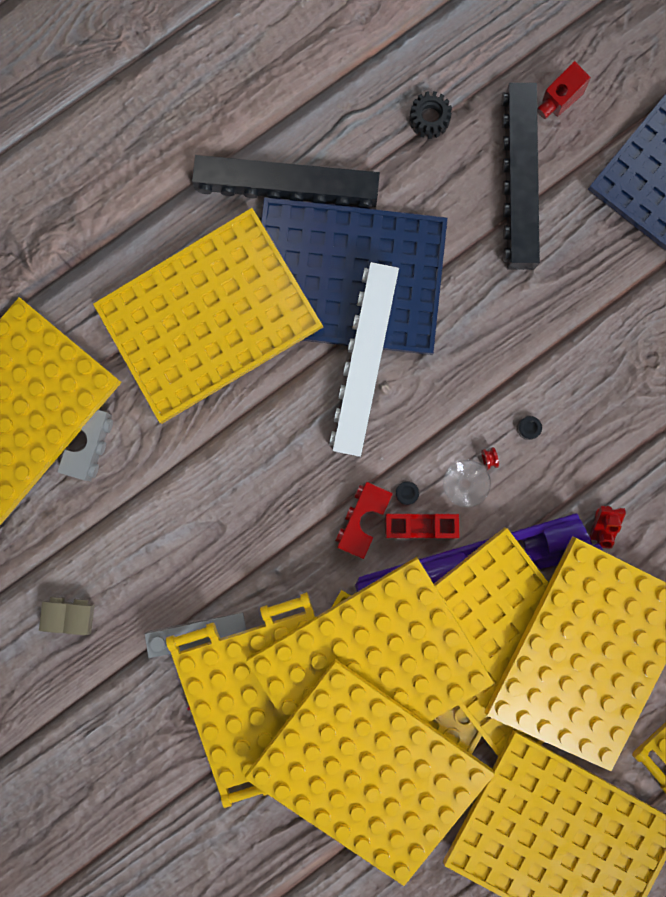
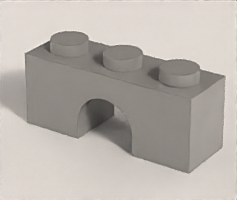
M97 410L81 429L87 436L85 448L79 452L64 450L58 473L90 482L92 478L96 477L99 469L97 464L99 455H103L106 448V442H104L106 434L110 433L113 427L111 414L101 410Z

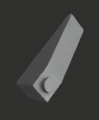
M244 613L150 630L144 634L148 658L171 654L166 644V637L171 635L176 637L205 628L206 624L212 622L215 623L220 638L245 631L247 629ZM206 637L181 645L179 648L182 651L210 642L211 639Z

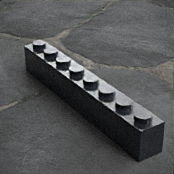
M509 83L506 92L502 93L501 105L505 106V114L502 116V128H505L502 150H506V158L503 159L502 172L506 173V180L503 181L502 188L503 195H506V203L503 205V217H506L507 225H504L503 239L507 240V248H504L503 260L507 262V270H535L540 263L537 83Z
M195 155L192 183L195 190L202 194L217 192L224 196L238 194L251 199L260 196L301 202L312 201L319 204L335 203L337 206L347 207L349 205H356L359 208L371 209L377 205L380 172Z

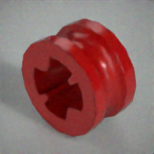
M494 447L490 448L489 451H486V449L481 451L486 470H490L492 466L495 468L499 467L498 455Z

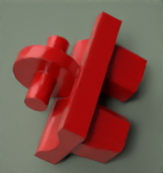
M610 506L598 508L589 534L590 539L596 540L602 548H613L614 540L617 533L621 530V524L626 515L625 508L614 510Z

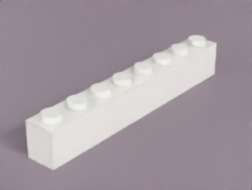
M371 262L370 268L364 269L362 282L366 283L365 292L360 291L357 306H362L360 316L355 315L353 329L357 330L356 338L350 339L348 352L352 353L351 362H346L343 376H348L346 386L341 385L339 399H342L343 402L341 409L336 408L334 422L338 423L337 432L332 431L329 445L334 446L333 451L361 457L399 271L397 267Z

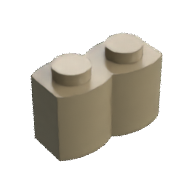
M52 596L49 601L42 602L39 631L74 635L91 634L95 605L88 604L89 600L74 599V602L70 603L64 602V597Z

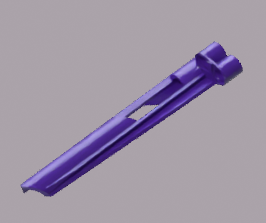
M577 513L511 532L517 541L522 540L524 542V551L538 569L558 565L572 536L603 551L599 543L592 544ZM489 539L419 559L434 584L467 558V555L472 554ZM403 564L360 576L355 584L356 591L362 590Z

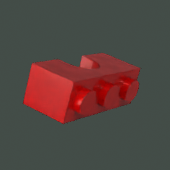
M366 482L365 486L360 485L354 497L358 499L355 508L350 506L345 520L349 521L346 529L341 528L335 540L339 543L338 548L364 559L374 537L362 531L360 527L361 517L367 512L384 515L393 493L369 482Z
M385 514V538H459V514Z

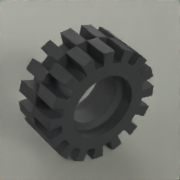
M427 91L424 97L421 93L418 95V99L413 101L409 121H411V128L415 127L414 132L416 134L421 132L420 137L424 138L425 134H427L428 139H432V136L435 134L437 138L440 136V132L443 134L446 128H448L452 116V106H448L450 102L448 99L443 100V94L437 97V92L433 91L432 96H430L429 91ZM428 108L434 109L439 113V119L435 122H428L423 119L422 112Z

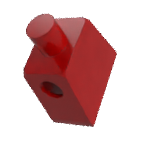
M576 61L545 90L543 103L537 108L538 114L543 119H546L551 113H554L557 117L560 116L585 93L591 77Z

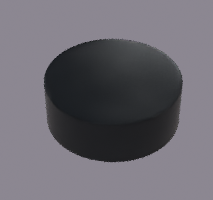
M527 416L521 419L517 426L518 434L525 440L537 438L542 432L540 420L534 416Z
M405 481L397 486L395 495L401 504L410 505L418 500L419 489L413 482Z

